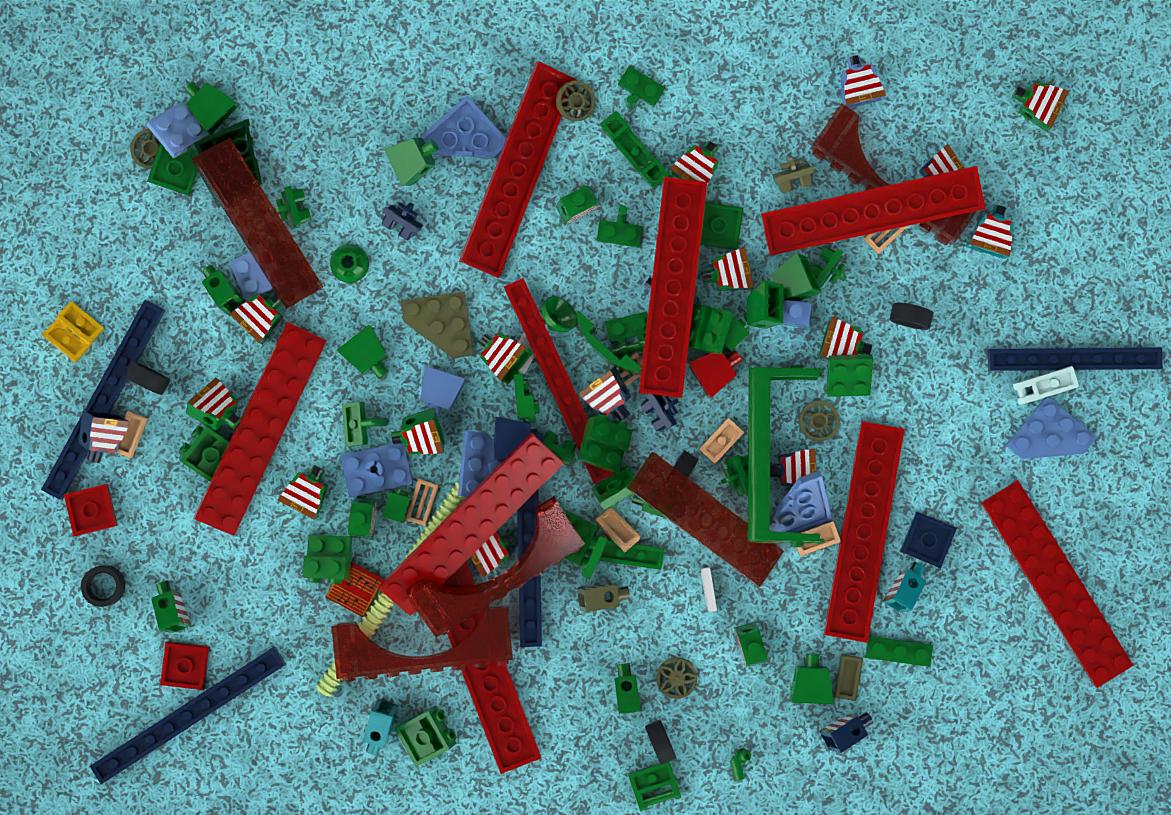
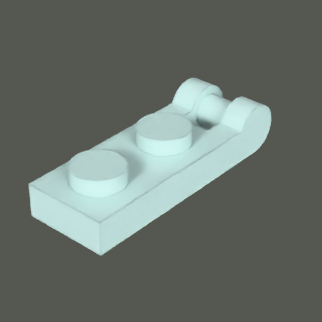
M1073 366L1012 384L1014 390H1017L1019 405L1079 387ZM1032 386L1034 393L1027 395L1025 388Z

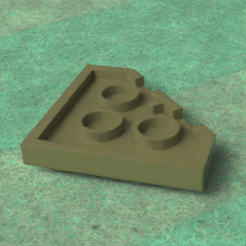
M465 291L401 300L403 321L451 358L474 356Z

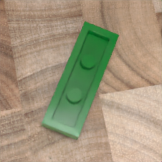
M607 540L598 561L661 570L665 548L634 544L624 552L613 540Z
M869 636L868 643L866 644L865 658L931 667L933 645Z

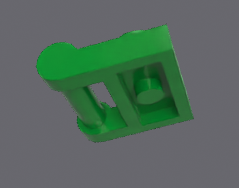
M670 762L663 765L658 763L628 773L640 811L646 810L648 806L675 798V800L682 798ZM671 785L672 790L645 799L642 797L643 793Z

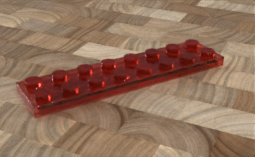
M231 138L193 157L192 161L284 307L288 309L323 288L320 280Z
M651 452L627 487L629 491L759 587H761L784 552L774 543L748 542L747 522L654 452Z

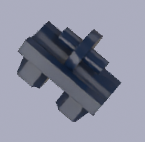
M409 202L407 206L399 203L397 208L390 205L388 208L385 207L382 212L385 214L382 225L392 230L396 223H399L403 227L398 235L407 241L424 226L415 220L418 213L413 211L415 204Z
M649 394L647 399L641 404L646 414L653 410L658 414L659 417L651 421L656 431L665 428L669 429L677 424L673 415L678 413L674 406L679 402L678 399L671 401L668 396L661 397L660 395Z

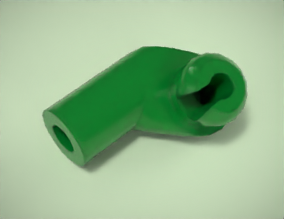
M744 748L739 749L730 761L735 781L745 779L742 767L747 760L751 759L750 751Z

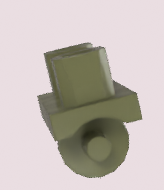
M792 155L786 156L787 162L780 164L781 170L785 171L772 174L781 192L786 193L794 190L792 179L798 178L801 187L812 185V173H815L814 166H810L809 163L801 165V158L793 160Z

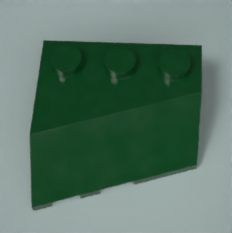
M249 118L196 141L187 149L190 158L218 208L262 185L258 161L255 158L253 149V137H251L249 130Z

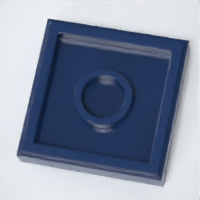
M915 512L900 552L941 568L957 528Z

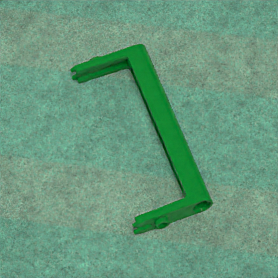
M792 365L791 368L754 367L749 369L748 542L790 543V547H804V544H822L824 542V539L820 538V534L774 532L770 530V381H817L821 373H824L823 369L804 368L802 365Z

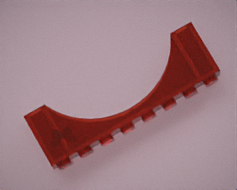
M841 103L811 146L812 155L821 161L825 159L831 163L829 166L838 173L844 172L848 175L849 181L856 185L860 183L866 187L865 190L889 185L875 173L865 158L858 134L859 115ZM977 211L919 223L918 227L926 233L932 232L937 236L936 240L941 244L952 245L957 241Z
M555 495L536 507V527L532 540L523 556L503 574L487 582L470 586H448L433 582L424 577L406 589L407 599L436 638L441 634L449 633L452 627L468 621L476 612L484 611L495 600L503 599L511 590L522 587L527 580L541 575L546 568L559 564L564 557L570 553L578 552L585 545L581 534Z
M508 605L486 607L479 624L467 638L446 651L427 656H406L384 649L367 637L356 621L336 623L331 626L336 678L342 679L343 682L355 681L356 677L364 676L365 680L376 679L379 674H386L387 677L400 676V672L407 671L409 675L422 673L421 670L430 669V672L444 671L443 667L461 670L465 669V665L474 664L475 668L486 667L489 662H496V665L509 664V660H513Z

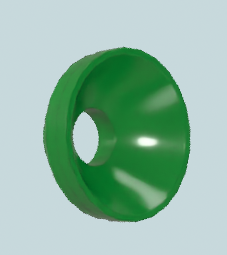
M353 244L342 245L331 256V271L342 282H357L368 272V256L359 246ZM344 257H353L354 265L351 268H344L342 266V259Z
M552 296L543 303V322L550 330L566 333L577 325L576 313L572 306L564 299Z

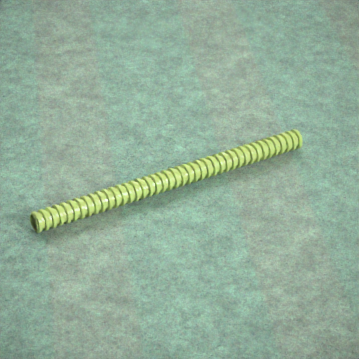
M459 482L455 483V488L452 487L451 494H447L448 498L443 500L444 504L439 506L440 510H436L437 514L432 516L433 520L428 522L429 526L424 528L425 532H421V537L416 539L418 542L412 545L414 548L409 550V555L467 498L458 496ZM384 593L378 595V600L375 599V604L370 606L371 610L366 612L367 616L362 618L363 622H359V628H355L356 632L351 634L352 638L347 640L348 644H344V649L339 651L340 655L335 657L336 661L331 663L332 667H328V673L325 672L324 678L320 679L321 683L316 685L317 690L323 695L332 697V692L337 690L336 686L341 684L340 680H344V675L349 673L348 669L353 667L352 663L357 661L356 658L351 660L343 658L348 650V645L353 641L358 642L359 645L362 643L368 644L367 641L372 639L371 635L376 633L375 629H379V624L384 622L383 618L388 616L386 613L391 611V606H395V603Z

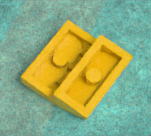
M71 301L56 316L57 319L42 333V336L76 364L104 331V327Z

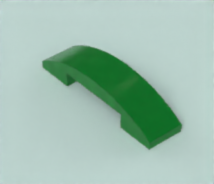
M617 111L600 123L602 129L619 151L653 189L664 181V177L671 176L658 159L652 156L631 131L630 126Z
M580 311L576 313L584 337L600 357L622 371L641 375L642 368L627 354L619 360L592 335L596 330L595 325Z

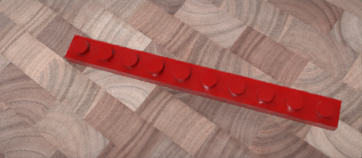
M522 278L504 286V289L580 452L588 418L525 280ZM584 462L593 483L614 475L613 472Z

